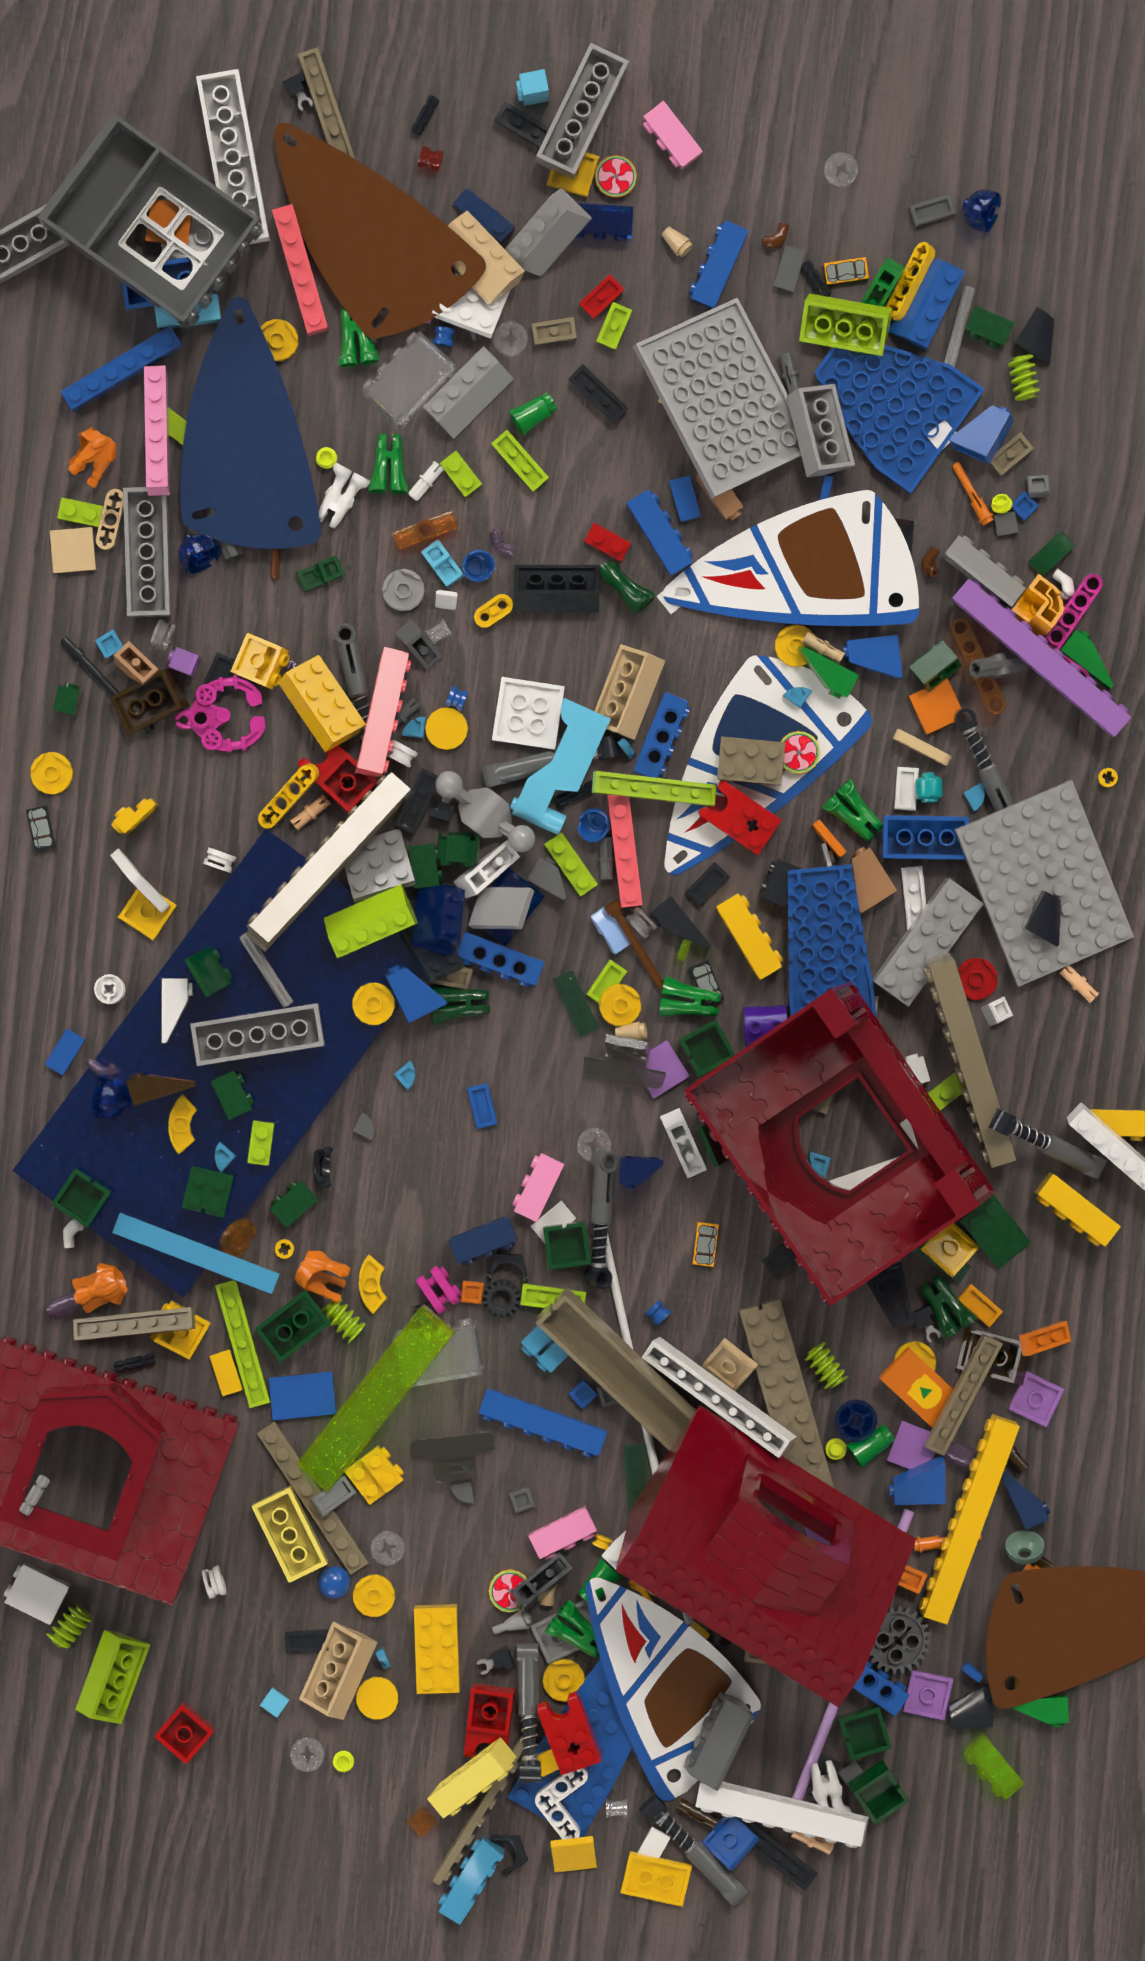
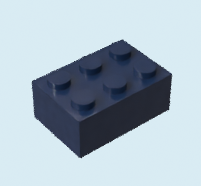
M509 1215L450 1237L448 1241L457 1264L462 1262L463 1266L475 1262V1257L479 1255L485 1258L495 1254V1249L502 1247L505 1250L515 1246V1241L518 1238Z

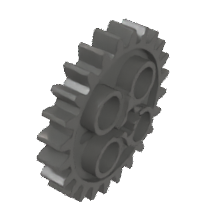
M897 1604L896 1610L890 1605L878 1633V1636L883 1633L886 1634V1640L879 1644L876 1639L870 1653L872 1657L869 1661L871 1663L877 1661L875 1667L880 1669L883 1666L885 1673L891 1668V1673L894 1675L897 1669H899L900 1673L904 1674L905 1667L912 1671L911 1665L913 1663L919 1667L920 1665L917 1660L919 1658L925 1660L922 1652H929L925 1644L931 1643L925 1637L931 1635V1633L924 1631L928 1624H920L924 1618L922 1616L916 1617L917 1612L915 1610L909 1614L910 1608L907 1606L902 1611L900 1605ZM900 1619L902 1626L895 1630L893 1623ZM895 1635L898 1637V1643L894 1642L893 1637ZM914 1635L915 1643L908 1646L906 1643L907 1638ZM898 1649L900 1653L898 1658L891 1659V1652Z

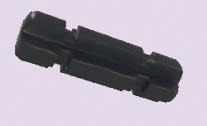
M429 95L426 100L427 104L423 106L416 118L417 122H414L411 127V131L416 135L420 136L422 134L424 125H427L434 112L433 109L439 103V99L433 95Z
M805 261L801 265L802 270L808 274L807 277L814 288L818 289V294L829 297L832 291L825 285L826 282L818 270L814 269L812 261Z
M590 780L584 783L585 785H581L578 792L568 791L565 795L557 796L556 800L559 806L563 807L570 801L573 802L586 796L588 792L589 794L592 793L593 781Z
M154 1353L145 1354L144 1357L141 1355L125 1359V1361H116L114 1363L115 1371L120 1373L126 1369L133 1370L145 1365H154L156 1363Z

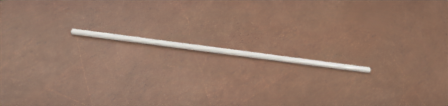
M608 1236L607 1243L609 1245L606 1247L608 1255L605 1261L607 1262L608 1270L612 1273L613 1279L610 1285L622 1339L633 1349ZM641 1424L653 1475L659 1466L652 1434ZM682 1612L684 1622L687 1625L693 1622L692 1617Z

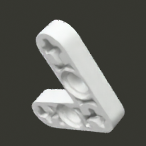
M119 848L110 855L127 878L161 913L170 907L168 902L138 872Z
M586 1767L576 1770L577 1772L582 1771L583 1774L582 1779L577 1777L573 1780V1786L569 1779L574 1777L575 1771L558 1776L536 1794V1806L562 1839L579 1838L580 1836L578 1824L560 1801L587 1781L588 1770ZM558 1782H565L568 1789L565 1792H559L556 1789V1784ZM541 1795L544 1797L549 1796L548 1802L553 1806L549 1812L547 1811L549 1805L545 1801L540 1802ZM554 1811H561L564 1818L561 1821H555L552 1818V1813ZM567 1820L569 1822H567L566 1826L569 1828V1830H575L574 1837L572 1835H566L567 1829L564 1826V1823Z

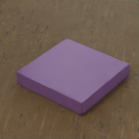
M667 1040L631 1062L653 1098H656L689 1077V1074Z
M1026 1371L1023 1385H1018L1008 1409L1047 1427L1065 1389Z
M901 1420L887 1461L912 1469L932 1460L935 1452L924 1446L931 1431Z
M912 1669L907 1693L910 1696L904 1703L903 1712L945 1721L953 1678Z

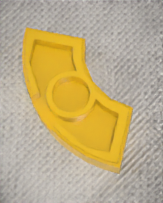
M184 1094L175 1102L169 1116V1136L178 1154L195 1141L191 1133L190 1123L197 1109Z
M368 1255L360 1269L359 1291L364 1304L374 1314L387 1299L380 1285L381 1274L385 1267L371 1255Z

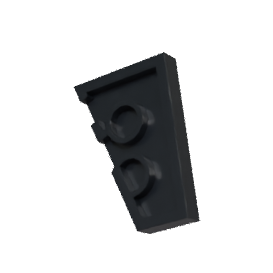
M897 1262L866 1282L893 1329L914 1325L902 1262Z

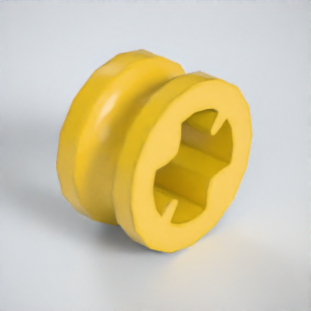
M1106 768L1098 774V781L1104 787H1111L1118 781V775L1112 768ZM1107 772H1110L1111 777L1114 778L1112 782L1109 781V784H1106L1105 779L1102 778V775H1106Z
M281 1239L275 1246V1253L283 1259L289 1258L294 1252L293 1243L287 1239ZM282 1243H286V1246L289 1244L291 1247L286 1255H283V1252L280 1253L278 1250L281 1248Z
M595 1534L596 1540L592 1542L593 1545L607 1550L609 1545L613 1543V1540L603 1535Z

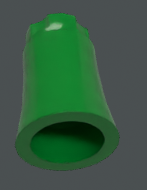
M545 393L541 397L538 396L517 408L509 410L508 413L518 431L525 436L531 429L550 417L558 409L551 396Z
M883 1424L859 1439L846 1444L856 1462L864 1469L876 1456L887 1449L895 1439Z
M601 1557L578 1593L587 1601L585 1587L590 1579L601 1578L615 1584L624 1575L617 1572L612 1565ZM602 1587L595 1590L596 1596L600 1600L605 1595Z

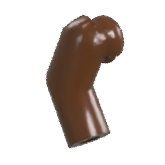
M779 222L777 233L765 236L762 240L763 246L774 249L784 244L789 225Z
M933 546L930 547L921 561L923 572L928 578H935L939 573L934 560L940 551Z

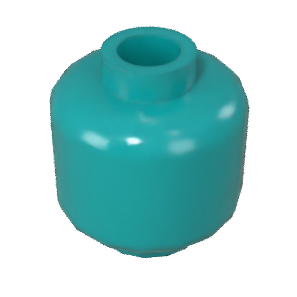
M934 772L922 773V777L917 778L915 781L916 798L921 800L922 804L938 803V799L943 797L942 779L935 776Z

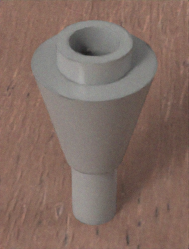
M519 1610L504 1621V1623L494 1626L492 1629L495 1635L507 1630L530 1629L532 1619L528 1611L523 1614Z

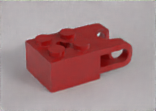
M339 745L327 751V758L323 763L314 764L319 770V777L314 783L347 814L355 805L359 806L361 804L362 798L369 790L373 792L377 786L376 783L378 781L374 777L355 773L357 761ZM302 758L297 762V765L300 768L305 764L313 763L306 758ZM309 769L306 771V775L311 777V770ZM345 781H353L351 788H344Z
M720 780L717 788L727 798L726 808L723 811L715 812L707 807H703L698 811V814L758 856L782 820L726 781ZM754 820L757 822L756 827H758V829L756 831L753 829L752 832H750L748 830L749 826L747 825V822H752Z
M478 1683L473 1684L466 1727L465 1758H473L480 1743L487 1742L492 1744L500 1737L509 1747L516 1689ZM492 1706L495 1710L491 1713L490 1709L486 1707Z
M577 1691L569 1693L567 1700L569 1711L565 1714L553 1712L548 1702H542L537 1705L539 1718L561 1775L602 1761L603 1756L590 1719ZM571 1743H575V1746L579 1745L578 1748L571 1747Z

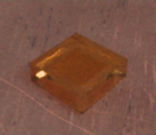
M423 1806L407 1820L409 1825L421 1837L437 1823Z

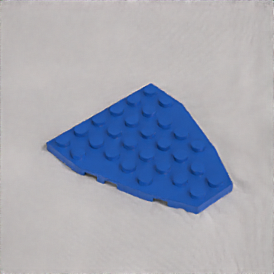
M885 345L883 356L832 347L814 372L820 386L835 384L845 427L875 469L910 494L985 390L950 364L934 361L931 358L921 357ZM946 420L952 429L937 449L928 437H935L939 432V424ZM937 427L934 435H928L930 431Z

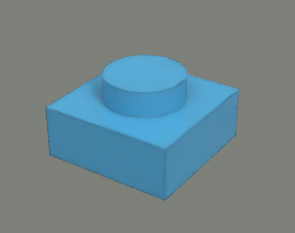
M114 630L95 640L106 659L113 656L123 647Z

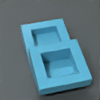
M436 540L421 551L447 588H450L465 577L439 540Z

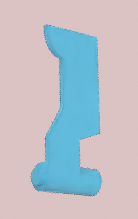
M566 698L562 701L561 717L568 726L552 761L527 779L519 798L514 797L510 805V809L513 810L512 815L557 835L564 824L566 815L548 808L555 790L578 792L610 721V718Z

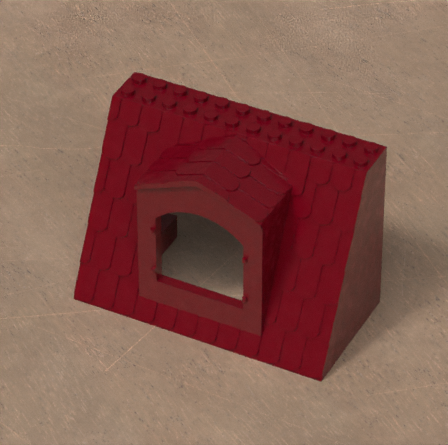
M852 981L831 988L684 1090L687 1102L691 1106H695L698 1110L697 1116L703 1124L706 1123L710 1128L709 1134L715 1142L719 1141L723 1147L721 1149L723 1155L727 1160H732L735 1165L733 1169L740 1178L743 1177L747 1184L745 1186L752 1196L755 1195L759 1200L758 1206L764 1214L768 1213L772 1219L770 1221L775 1231H780L784 1237L782 1239L784 1245L789 1250H793L796 1255L794 1258L801 1268L804 1266L808 1272V1280L813 1286L816 1285L821 1291L819 1296L825 1304L829 1303L830 1306L980 1206L996 1193ZM859 1077L908 1151L850 1190L827 1181L812 1167L801 1144L800 1119L802 1115ZM906 1119L912 1126L918 1149L900 1125Z
M7 1335L3 1338L0 1337V1545L173 1605L184 1586L241 1423V1421L237 1420L238 1416L230 1413L219 1414L217 1413L218 1409L210 1406L199 1407L197 1406L198 1402L190 1399L179 1400L177 1399L178 1395L170 1392L159 1393L156 1387L150 1385L139 1386L136 1380L127 1377L124 1380L116 1378V1373L107 1370L103 1373L96 1371V1366L87 1363L83 1366L76 1364V1359L67 1356L63 1359L56 1357V1352L47 1349L43 1352L36 1350V1345L27 1342L23 1345L16 1343V1338ZM66 1426L91 1427L111 1436L128 1453L132 1460V1465L109 1531L37 1505L33 1506L34 1509L30 1515L20 1512L19 1509L25 1502L24 1500L48 1432Z
M699 1405L634 1502L616 1571L839 1708L865 1669L916 1539L783 1456L778 1458L747 1434ZM757 1497L823 1537L830 1544L818 1542L794 1530L764 1507Z

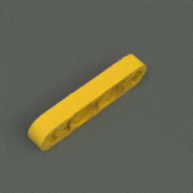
M921 242L915 247L886 305L887 308H892L891 318L895 321L901 320L906 315L935 257V249L927 242ZM919 267L918 273L912 276V271ZM909 286V291L902 295L903 289Z
M309 763L300 767L260 812L258 821L263 828L269 829L277 825L318 779L319 770L314 764ZM310 769L311 777L302 781L301 779L306 775V771ZM292 783L299 785V794L291 792L290 786ZM278 798L285 799L287 803L285 809L278 807ZM273 811H275L276 814H274V815L271 817V821H270V822H266V819H267V816H266V815H269V814H271Z

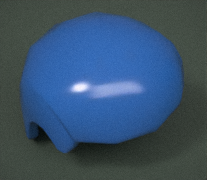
M483 550L469 552L462 562L463 574L474 582L489 579L496 567L494 558L489 552Z
M590 808L580 816L577 828L578 833L582 839L588 842H598L608 834L611 824L610 818L605 811L599 808Z
M341 1567L324 1568L317 1577V1587L320 1593L328 1598H340L350 1589L351 1578L348 1572Z

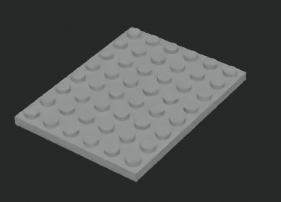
M738 298L632 346L711 499L801 457L787 400L788 394Z
M1072 780L954 829L1016 986H1022L1134 937ZM1042 890L1061 900L1058 947L1024 929L1033 912L1032 907Z

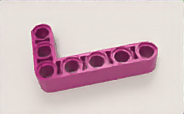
M1090 574L1082 580L1073 596L1065 605L1061 617L1048 634L1044 636L1049 642L1047 645L1052 650L1055 648L1059 650L1101 590L1103 581L1099 575ZM1088 579H1095L1097 581V588L1095 590L1087 587ZM1077 596H1082L1085 599L1084 607H1078L1075 604ZM1067 613L1073 616V623L1071 625L1063 622L1064 614ZM1053 631H1058L1061 634L1060 642H1053L1051 640V633ZM1066 656L1063 658L1069 664L1073 662ZM1076 664L1081 669L1079 673H1082L1085 678L1089 676L1084 668Z

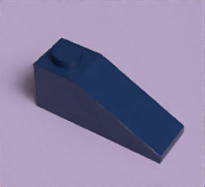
M467 188L453 203L462 213L468 211L500 245L515 230L513 224Z
M1004 1470L1001 1478L1025 1530L1048 1521L1047 1514L1050 1513L1046 1502L1041 1503L1037 1496Z

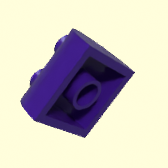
M786 1005L743 1007L745 1048L787 1019Z

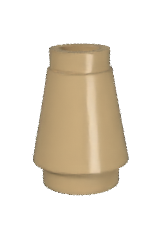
M671 227L666 228L661 235L676 256L684 257L693 247L691 239Z
M638 1021L615 1028L616 1040L633 1042L647 1040L646 1023Z

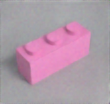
M664 101L643 116L644 128L649 134L654 133L657 137V145L662 151L665 149L671 155L669 160L676 168L679 166L683 170L702 155L703 151Z
M543 1153L540 1154V1157L535 1155L530 1166L534 1169L530 1176L526 1174L521 1185L525 1188L522 1194H517L512 1205L515 1206L514 1212L537 1222L564 1163Z
M586 1506L529 1533L528 1537L539 1559L544 1557L547 1560L557 1554L556 1551L561 1548L568 1550L576 1545V1541L580 1539L586 1541L594 1537V1532L597 1531V1528Z

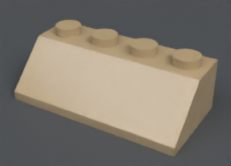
M468 211L448 225L485 260V272L472 288L488 305L519 284L525 270ZM456 261L452 264V267L460 276L465 273L466 266L463 262Z
M620 644L595 708V712L610 718L606 730L635 740L665 660L650 653Z
M333 1622L299 1700L328 1717L344 1720L377 1645V1641L363 1633Z

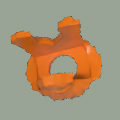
M91 427L78 433L80 449L69 460L68 470L71 474L77 475L78 472L84 471L87 463L94 461V471L86 483L90 487L96 488L98 481L110 462L116 459L117 443Z
M321 1251L305 1252L306 1257L301 1262L294 1277L296 1283L307 1292L312 1291L339 1303L341 1295L328 1290L325 1284L330 1283L344 1288L346 1281L320 1271L327 1270L339 1277H347L351 1268L346 1264L329 1259Z
M102 1262L98 1264L97 1272L72 1280L73 1287L76 1290L73 1295L76 1304L82 1305L86 1313H90L108 1302L121 1305L128 1290L122 1272L116 1266L107 1265Z

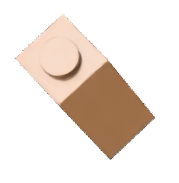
M129 641L114 654L116 665L130 679L143 685L159 671Z

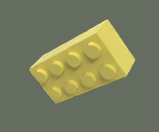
M291 1485L253 1503L251 1507L289 1583L328 1564V1559Z
M500 1737L441 1781L427 1799L443 1819L449 1814L454 1816L462 1809V1805L465 1803L467 1805L477 1798L476 1795L478 1793H484L491 1788L495 1780L498 1782L502 1780L514 1766L512 1763L517 1756Z

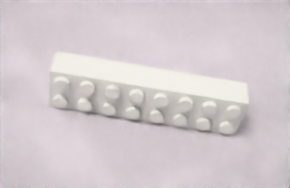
M235 69L196 76L216 187L260 218L263 231L256 241L253 239L250 244L270 241L239 70Z

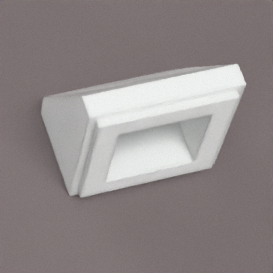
M944 420L939 424L938 434L932 438L928 437V439L938 449L952 427ZM937 427L930 431L928 435H934Z
M436 591L435 607L455 610L458 598L457 592Z
M1001 997L981 1007L989 1026L1013 1016L1005 997Z

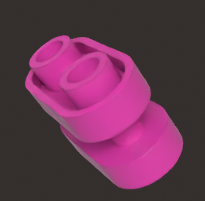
M435 1266L430 1270L433 1275L432 1277L426 1279L422 1275L416 1281L440 1315L447 1310L444 1306L445 1303L450 1301L455 1305L461 1301L459 1296L462 1294L455 1284L451 1286L447 1280L450 1276L445 1268ZM437 1283L445 1293L440 1297L432 1288Z

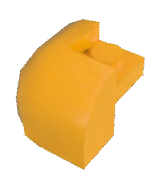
M1038 574L1011 610L1016 613L1015 618L1018 621L1022 622L1024 620L1033 628L1031 630L1032 633L1036 636L1039 634L1044 636L1056 624L1063 614L1065 607H1063V601L1060 596L1061 592L1052 583Z

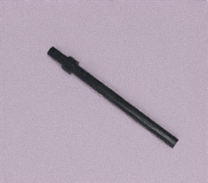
M67 636L60 641L72 653L71 657L76 662L79 661L111 696L119 693L113 684L85 656V652L80 647H77ZM149 726L143 730L149 734L154 728Z

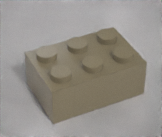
M721 736L717 779L782 786L786 743Z

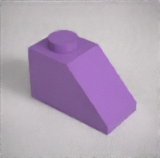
M176 647L175 651L171 650L167 662L170 663L169 668L194 678L202 658L199 655Z

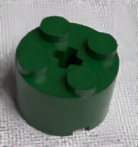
M443 832L438 833L437 859L440 860L441 865H453L454 862H462V866H474L480 859L481 836L477 834L476 838H472L473 833L449 832L448 836H443Z

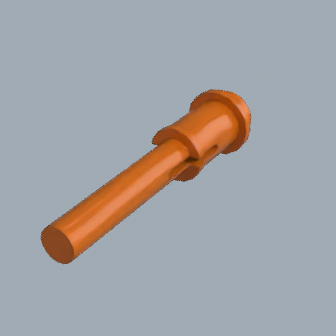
M960 462L955 463L952 467L972 501L970 505L979 518L978 522L983 526L991 523L994 520L992 517L994 516L993 513L990 514L983 498L978 497Z
M936 1535L920 1538L917 1536L913 1547L914 1551L922 1553L924 1550L940 1549L943 1539L947 1537L939 1538Z

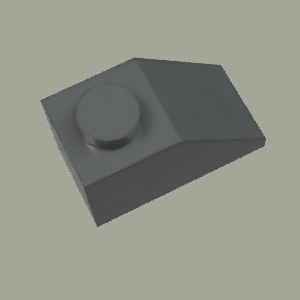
M412 619L396 632V635L426 670L443 657Z
M546 856L544 859L539 858L527 880L556 897L565 900L566 894L559 869L555 866L556 862Z

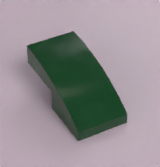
M1061 530L1028 562L1043 577L1076 545Z
M337 555L295 573L304 593L345 575Z

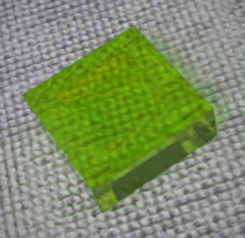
M683 940L676 956L677 959L684 962L691 946V941Z

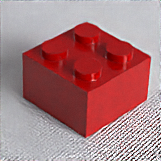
M183 1701L160 1727L154 1737L187 1764L214 1733L216 1728Z

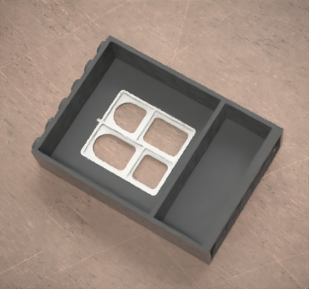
M114 113L38 215V219L44 227L186 329L190 325L193 327L200 318L198 314L202 308L206 309L212 302L210 297L215 291L219 292L225 284L224 278L227 274L231 275L238 265L236 262L240 256L242 258L245 257L250 249L248 245L253 239L256 241L263 231L261 229L262 223L258 216ZM160 195L165 196L179 207V212L166 228L161 227L147 217V211ZM191 215L212 231L213 243L209 249L195 251L174 236V232L186 216ZM138 224L145 225L167 242V246L155 262H149L126 245V240ZM175 250H179L188 256L193 264L191 274L183 280H176L162 271L163 265Z

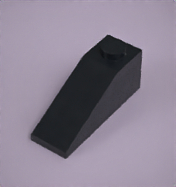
M672 896L651 912L653 914L651 919L658 928L662 925L664 929L706 948L711 946Z
M559 1552L511 1590L510 1599L525 1614L573 1570V1567Z

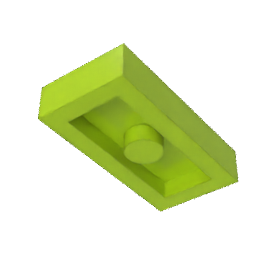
M613 302L596 342L616 350L632 310Z
M457 451L439 463L465 498L482 485Z
M61 497L57 519L99 527L104 506Z
M253 1120L247 1163L269 1166L275 1123Z

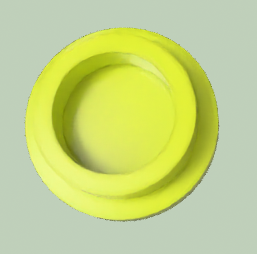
M324 447L317 452L316 462L321 468H332L335 462H337V454L333 449Z
M1006 494L995 496L991 504L992 510L995 513L1001 514L1006 513L1013 506L1012 500Z
M834 1438L827 1442L825 1451L831 1459L838 1460L845 1456L847 1447L844 1441Z
M339 1751L333 1758V1765L336 1770L347 1772L354 1765V1757L348 1751Z

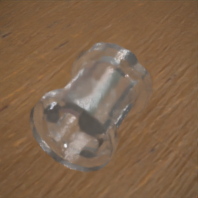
M443 619L435 627L425 630L434 646L438 645L437 642L446 636L453 635Z
M606 1799V1818L610 1816H623L627 1818V1799H623V1801H610Z

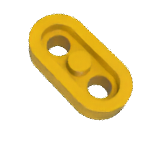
M505 594L495 596L476 610L474 614L476 624L479 627L488 628L512 611V599ZM501 601H504L507 604L505 609H500L498 607V604ZM488 614L489 619L482 621L481 615Z

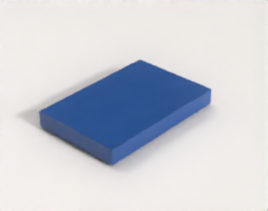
M332 1371L269 1377L273 1420L336 1414Z

